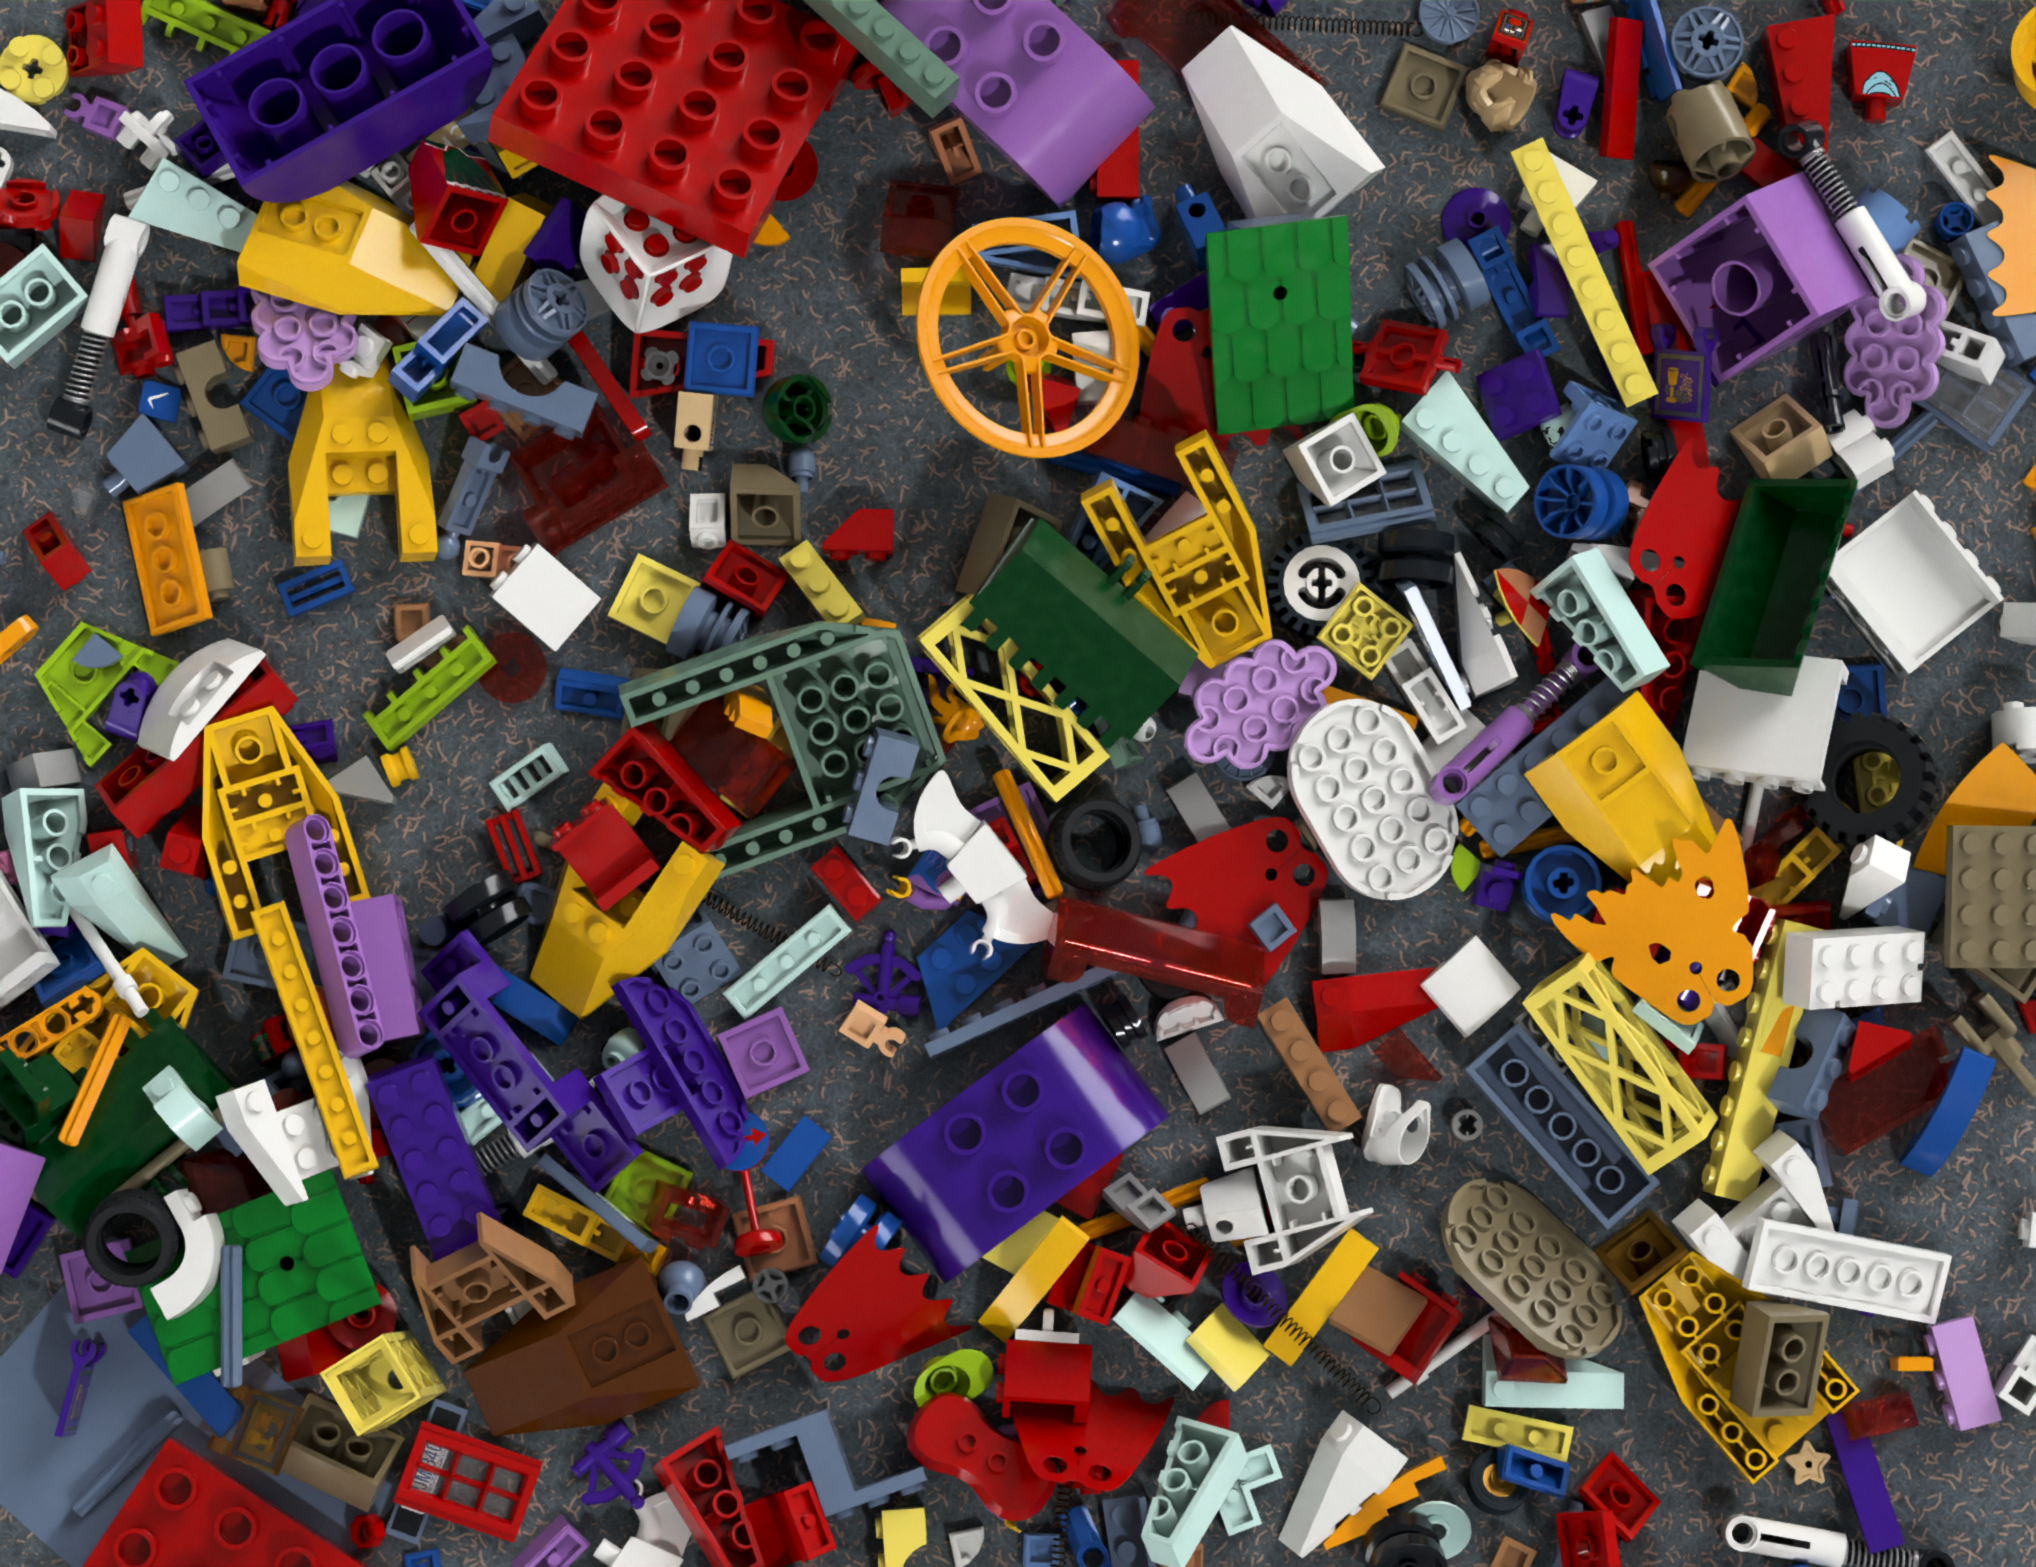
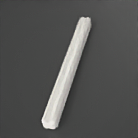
M414 221V222L410 225L409 231H410V232L415 236V238L417 239L416 227H415V221ZM421 243L475 308L489 319L488 323L498 333L494 316L499 302L455 251ZM517 355L544 386L549 384L558 375V371L548 359L536 362Z

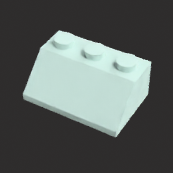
M43 243L0 278V356L13 369H16L86 310L90 297Z
M1134 1292L1111 1319L1194 1391L1212 1368L1186 1342V1339L1192 1333L1188 1330L1192 1323L1179 1311L1175 1310L1171 1315L1162 1307L1161 1304L1165 1301L1162 1296L1145 1298L1139 1293Z

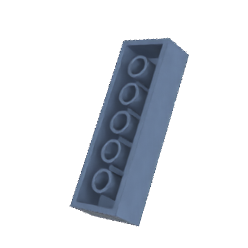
M1519 1023L1513 1024L1461 1071L1602 1230L1610 1229L1660 1184L1653 1174L1648 1176L1618 1134Z

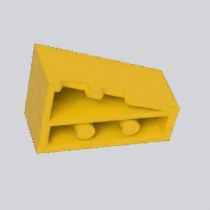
M525 192L508 197L509 201L483 250L484 252L479 263L474 262L470 268L499 303L518 288L528 276L532 261L523 254L524 250L555 208Z

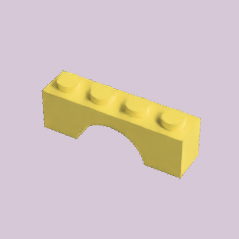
M925 1506L882 1509V1517L875 1518L876 1538L883 1539L884 1553H878V1567H903L906 1559L912 1552L927 1544Z

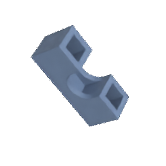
M875 727L873 737L867 736L862 751V756L866 757L863 769L856 770L852 783V789L856 790L852 803H846L842 815V822L846 823L845 828L848 835L889 846L899 812L896 804L881 800L876 795L879 784L888 777L897 776L910 780L920 748L915 737Z
M1832 1009L1804 1010L1794 1035L1807 1050H1811L1813 1053L1810 1060L1802 1067L1795 1069L1779 1067L1766 1096L1779 1112L1817 1121L1820 1112L1827 1105L1829 1091L1834 1080L1841 1073L1843 1059L1848 1048L1853 1045L1857 1027L1844 1012Z

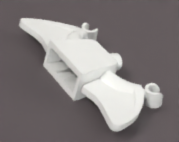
M938 770L930 779L918 800L914 814L915 838L911 840L899 836L891 838L889 844L902 842L904 845L901 853L891 856L905 859L911 854L912 850L918 849L919 852L935 850L947 859L945 861L946 866L953 876L938 887L941 894L952 904L967 892L976 904L982 902L986 911L987 919L982 929L984 935L982 939L973 942L969 949L972 955L976 950V946L983 944L987 952L982 961L992 955L993 946L991 942L993 939L1012 944H1029L1044 941L1065 932L1067 929L1066 922L1038 901L1027 882L1026 871L985 820L981 822L964 808L955 793L948 774L944 770Z
M635 1479L634 1482L636 1490L639 1492L638 1495L642 1496L643 1485L638 1479ZM661 1492L644 1499L645 1504L641 1509H634L640 1521L636 1536H631L623 1549L604 1538L593 1554V1557L609 1567H680L684 1560L681 1557L692 1533L668 1494Z

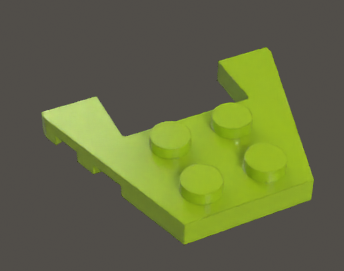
M80 622L38 669L35 676L55 711L65 724L73 742L76 743L84 761L90 768L94 769L114 745L90 725L88 719L135 667L151 675L159 687L180 663L84 622ZM94 633L124 656L116 664L104 668H86L72 660Z

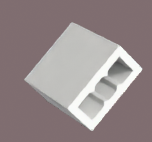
M534 542L531 546L525 544L513 557L512 560L516 564L510 571L506 573L502 570L490 583L489 586L493 590L489 596L545 645L556 652L601 598L538 543Z

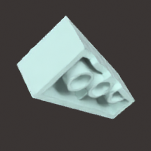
M163 158L128 218L241 253L258 213L172 161Z

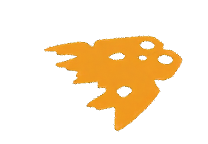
M1729 818L1724 821L1709 853H1705L1692 840L1683 842L1673 838V848L1682 872L1681 879L1678 882L1668 877L1665 885L1660 887L1633 868L1631 869L1632 883L1626 886L1625 894H1619L1612 890L1605 893L1597 890L1587 892V897L1597 907L1606 925L1591 923L1576 913L1570 920L1556 913L1551 914L1553 923L1584 955L1589 952L1595 961L1614 957L1611 967L1613 978L1646 1000L1660 1012L1683 1025H1693L1709 1017L1712 1014L1715 1002L1729 1006L1746 998L1753 986L1754 970L1751 943L1744 934L1733 931L1734 925L1749 912V894L1740 841L1735 826ZM1704 876H1709L1713 881L1714 894L1708 899L1699 897L1695 889L1696 881ZM1659 943L1665 946L1671 952L1670 960L1658 964L1651 956L1649 945ZM1699 962L1702 965V971L1699 974H1693L1689 969L1690 964ZM1731 969L1739 975L1740 982L1735 990L1724 991L1718 986L1717 976L1722 970ZM1693 990L1699 995L1700 1005L1696 1010L1685 1012L1678 1006L1677 998L1682 991Z

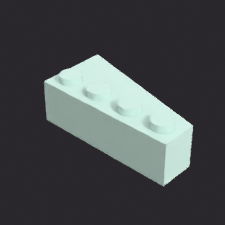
M1446 371L1438 379L1427 395L1423 396L1401 421L1400 430L1489 508L1494 509L1504 517L1529 490L1530 486L1449 371Z
M1598 547L1571 556L1529 591L1537 600L1542 599L1551 608L1549 613L1557 622L1563 621L1574 633L1572 638L1580 647L1586 646L1594 655L1593 661L1623 693L1649 683L1670 667L1669 662Z
M1177 1415L1174 1425L1176 1428L1174 1439L1169 1442L1167 1462L1164 1470L1160 1471L1158 1478L1159 1488L1157 1495L1152 1498L1141 1534L1151 1561L1168 1567L1186 1566L1249 1460L1239 1433Z

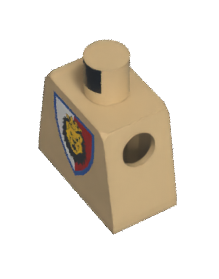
M678 392L674 447L683 448L681 469L702 471L704 450H713L719 395ZM693 425H696L701 430L700 439L697 441H693L689 437L690 428Z

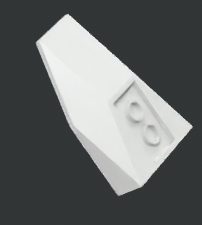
M1233 25L1225 29L1181 69L1219 171L1247 219L1288 213H1298L1309 219L1322 218L1350 193L1361 189L1385 168L1380 159L1319 83Z

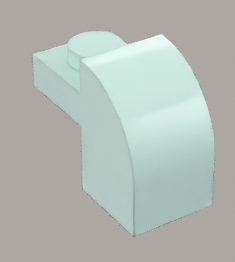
M170 1065L142 1087L154 1104L153 1108L160 1117L194 1151L197 1152L224 1129L207 1105L192 1093L177 1071Z

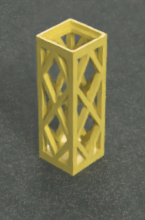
M967 594L914 640L947 680L954 685V688L963 699L978 712L985 725L1049 800L1057 803L1110 756L1092 734L1077 723V716L1068 706L1062 710L1054 704V699L1058 694L1049 683L1042 690L1034 687L1048 705L1018 696L1015 670L1008 662L1019 647L1010 638L997 650L1003 690L967 679L961 635L986 644V640L997 629L987 618L981 625L990 635L978 631L970 632L967 628L960 625L974 609L969 604L974 594ZM945 636H947L951 663L936 647V644ZM1030 661L1020 669L1030 683L1032 678L1039 672ZM974 690L1005 700L1009 732ZM1020 705L1055 717L1062 761L1026 748ZM1073 734L1086 749L1077 758ZM1032 759L1063 770L1049 781Z
M1589 952L1585 955L1582 953L1533 988L1522 1004L1648 1176L1706 1139L1718 1120V1116L1652 1026L1632 1012L1635 1003L1619 981L1613 978L1611 970L1603 960L1595 961ZM1578 986L1588 992L1596 1005L1579 998ZM1612 1001L1618 1004V1012L1616 1011ZM1565 1003L1571 1005V1015L1565 1008ZM1581 1010L1605 1021L1606 1037L1582 1026ZM1615 1031L1620 1036L1621 1043L1616 1042ZM1568 1034H1570L1575 1046L1569 1043ZM1590 1041L1607 1048L1609 1061L1600 1056ZM1618 1054L1623 1056L1624 1068L1618 1064ZM1632 1060L1640 1063L1651 1080L1634 1073ZM1667 1076L1672 1078L1673 1087L1671 1086ZM1620 1078L1625 1080L1626 1090L1620 1083ZM1635 1085L1659 1095L1661 1111L1636 1100ZM1670 1106L1675 1111L1676 1118L1671 1116ZM1623 1108L1625 1109L1629 1120L1624 1118ZM1644 1115L1663 1124L1664 1136L1655 1131Z
M412 1330L382 1334L320 1372V1375L357 1436L385 1429L447 1391ZM392 1370L403 1386L402 1389H395L389 1384L388 1378Z

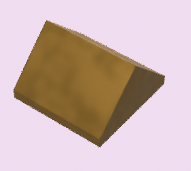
M1648 1209L1594 1250L1624 1293L1632 1296L1689 1253L1687 1248L1651 1209Z

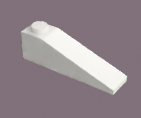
M1342 1410L1321 1438L1278 1540L1301 1558H1304L1335 1532L1336 1524L1348 1514L1354 1516L1362 1509L1360 1504L1373 1493L1379 1495L1388 1488L1409 1458Z

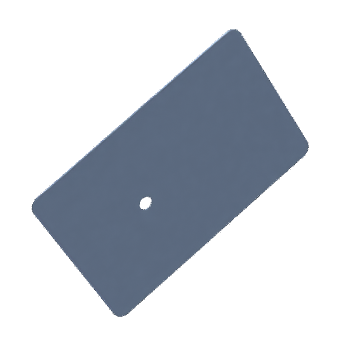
M116 1237L104 1239L105 1243L121 1240ZM64 1283L0 1357V1505L71 1567H82L167 1439L171 1437H176L351 1554L358 1548L351 1540L350 1525L355 1516L376 1513L383 1519L395 1505L392 1501L399 1480L391 1472H389L381 1491L367 1513L279 1470L270 1469L231 1453L244 1418L222 1438L213 1431L127 1332L147 1314L145 1308L74 1324ZM86 1339H92L91 1343L95 1344L97 1348L96 1354L100 1351L101 1343L105 1342L107 1344V1352L94 1366L76 1434L66 1437L54 1436L74 1367L70 1353L72 1343L75 1340H80L78 1352L82 1355L81 1348ZM259 1358L242 1366L241 1386L227 1388L246 1411L254 1394L298 1411L305 1401V1398ZM255 1400V1402H254V1404H253V1407H252L251 1412H250V1414H249V1417H248V1419H247L246 1425H245V1427H244V1430H243V1432H242V1435H241V1437H240V1440H239V1442H238V1445H237V1447H236V1450H237L238 1447H239V1444H240V1442H241L242 1436H243V1434H244V1431H245V1429H246V1426H247V1424H248V1421H249V1419H250V1416H251V1414H252V1411H253V1409H254V1406H255L257 1400ZM260 1402L247 1436L250 1430L252 1434V1429H254L262 1437L264 1436L263 1439H265V1434L269 1429L264 1431V1428H256V1424L260 1420L257 1418H260L262 1414L267 1413L269 1417L279 1416L280 1424L285 1421L286 1425L290 1413ZM173 1407L178 1410L184 1418L183 1422L87 1516L81 1517L71 1507V1503L168 1408ZM282 1433L280 1436H278V1440L273 1441H277L279 1443ZM246 1436L241 1451L271 1463L277 1446L270 1447L272 1449L275 1448V1450H269L268 1452L266 1450L258 1451L256 1448L258 1445L248 1444Z

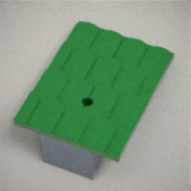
M1288 213L1228 221V230L1205 233L1215 434H1236L1246 431L1327 421L1343 411L1354 408L1347 215L1309 219L1298 213ZM1279 287L1278 292L1273 295L1274 290Z
M331 1169L302 1180L309 1200L285 1206L275 1192H271L217 1214L223 1228L225 1245L232 1244L242 1247V1359L382 1303ZM182 1230L180 1249L169 1270L153 1283L137 1287L174 1386L221 1368V1274L211 1293L198 1306L184 1315L170 1320L166 1319L150 1288L172 1276L180 1267L185 1255V1239ZM161 1237L124 1252L127 1262L143 1263L155 1258L162 1248ZM283 1258H288L293 1262L291 1270L286 1271L280 1267V1261Z

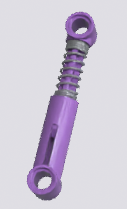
M1577 643L1573 644L1561 658V662L1555 667V672H1549V678H1543L1542 684L1535 686V691H1529V697H1522V703H1517L1515 706L1509 705L1432 778L1429 785L1432 799L1439 805L1451 806L1466 796L1470 790L1533 732V725L1536 721H1539L1538 716L1540 714L1545 715V710L1552 708L1554 701L1559 702L1558 697L1560 695L1565 696L1567 689H1572L1579 681H1584L1600 668L1593 661L1594 655L1586 646L1580 647ZM1578 651H1584L1589 654L1591 665H1584L1579 661ZM1484 750L1488 755L1467 773L1463 768ZM1443 778L1452 779L1456 783V793H1448L1444 789L1442 784Z

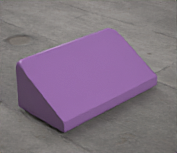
M560 1514L511 1562L512 1567H569L591 1544L564 1515Z

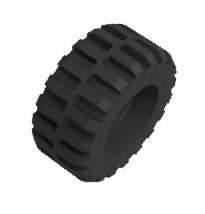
M1859 712L1851 714V720L1844 721L1841 717L1834 720V728L1831 730L1821 779L1826 786L1825 792L1813 790L1812 794L1799 793L1804 799L1802 805L1806 813L1822 832L1836 843L1839 842L1848 849L1854 850L1859 843L1865 842L1874 835H1878L1897 845L1896 842L1902 839L1909 842L1915 837L1912 832L1918 826L1924 829L1928 824L1929 820L1926 816L1929 810L1935 811L1938 804L1934 797L1935 792H1940V780L1936 776L1939 769L1936 760L1931 755L1930 749L1910 727L1908 728L1902 721L1894 717L1888 719L1882 713L1871 712L1870 716L1865 717ZM1882 752L1889 755L1897 763L1901 774L1898 790L1891 801L1884 807L1869 813H1856L1845 807L1838 796V783L1845 767L1853 759L1865 753Z

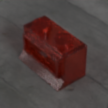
M656 1179L655 1193L644 1222L651 1229V1234L661 1239L671 1240V1237L674 1236L684 1239L683 1243L695 1249L703 1250L704 1246L716 1249L730 1208L720 1198ZM670 1202L707 1213L703 1229L663 1217L667 1203Z

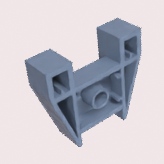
M493 0L473 19L490 48L492 69L484 89L471 104L474 113L456 122L471 144L488 140L491 116L527 60L521 43L544 32L549 25L537 0Z

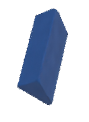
M561 668L557 676L554 709L623 720L625 709L619 696L618 685L629 682L630 679Z
M1505 1444L1497 1448L1499 1479L1559 1499L1565 1498L1571 1464L1511 1444Z

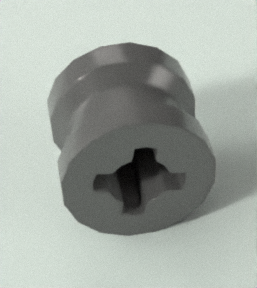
M763 1269L754 1277L752 1284L753 1292L762 1302L776 1303L782 1300L788 1293V1278L780 1269Z

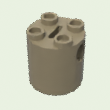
M1713 80L1706 85L1691 90L1681 89L1671 96L1672 105L1666 114L1667 124L1694 179L1704 183L1719 182L1735 176L1748 166L1756 152L1755 143L1730 91L1721 80Z

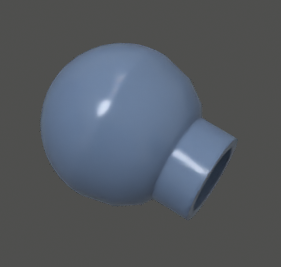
M678 1260L666 1265L660 1272L657 1280V1288L667 1310L676 1315L689 1312L693 1301L706 1288V1279L702 1270L694 1263L686 1260Z

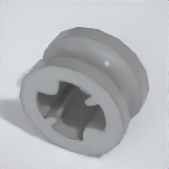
M1460 1110L1451 1119V1131L1460 1140H1474L1483 1130V1120L1479 1113L1474 1110ZM1463 1115L1465 1119L1469 1115L1475 1119L1472 1125L1475 1131L1471 1135H1469V1131H1466L1465 1135H1463L1458 1130L1461 1126L1458 1120Z

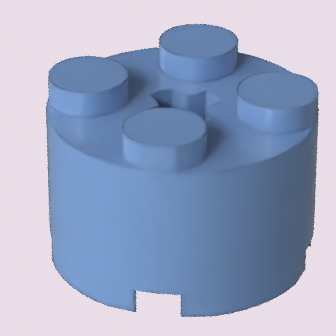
M1868 184L1853 201H1857L1856 207L1865 206L1894 254H1900L1921 230L1916 219L1910 224L1905 218L1909 211L1903 205L1879 188L1873 193L1872 185Z

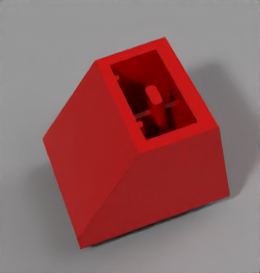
M89 0L66 9L65 26L68 36L67 62L69 64V77L123 75L144 67L141 0Z

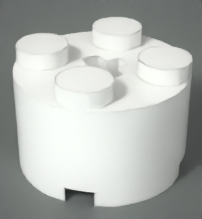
M2018 701L2003 703V710L1995 711L1991 715L1992 750L2004 742L2025 764H2035L2036 707H2024V703Z

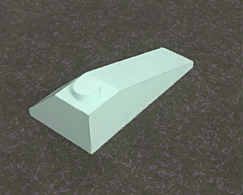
M1484 1334L1482 1339L1481 1405L1485 1407L1624 1409V1373L1586 1359H1565L1545 1351H1540L1527 1338L1520 1335Z

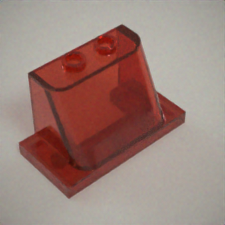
M597 402L582 439L574 436L573 440L560 437L553 432L555 428H552L546 433L535 437L531 442L512 452L509 456L510 462L536 503L521 512L541 547L552 556L668 487L642 440L626 449Z

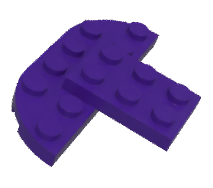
M631 977L617 982L611 988L645 1044L646 1049L593 1078L594 1083L628 1140L683 1110L718 1170H721L738 1157L747 1139L743 1138L744 1122L748 1120V1110L744 1095L735 1076L695 1009L676 990L671 987L665 989L652 983L653 979L647 977Z

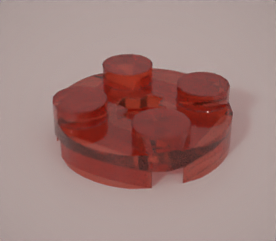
M504 633L493 638L494 640L490 641L486 647L498 663L478 679L484 690L496 700L509 704L521 703L535 697L544 685L547 677V661L541 648L529 637L519 633ZM510 659H516V664L521 666V672H517L513 678H509L508 673L502 671L503 665H508Z

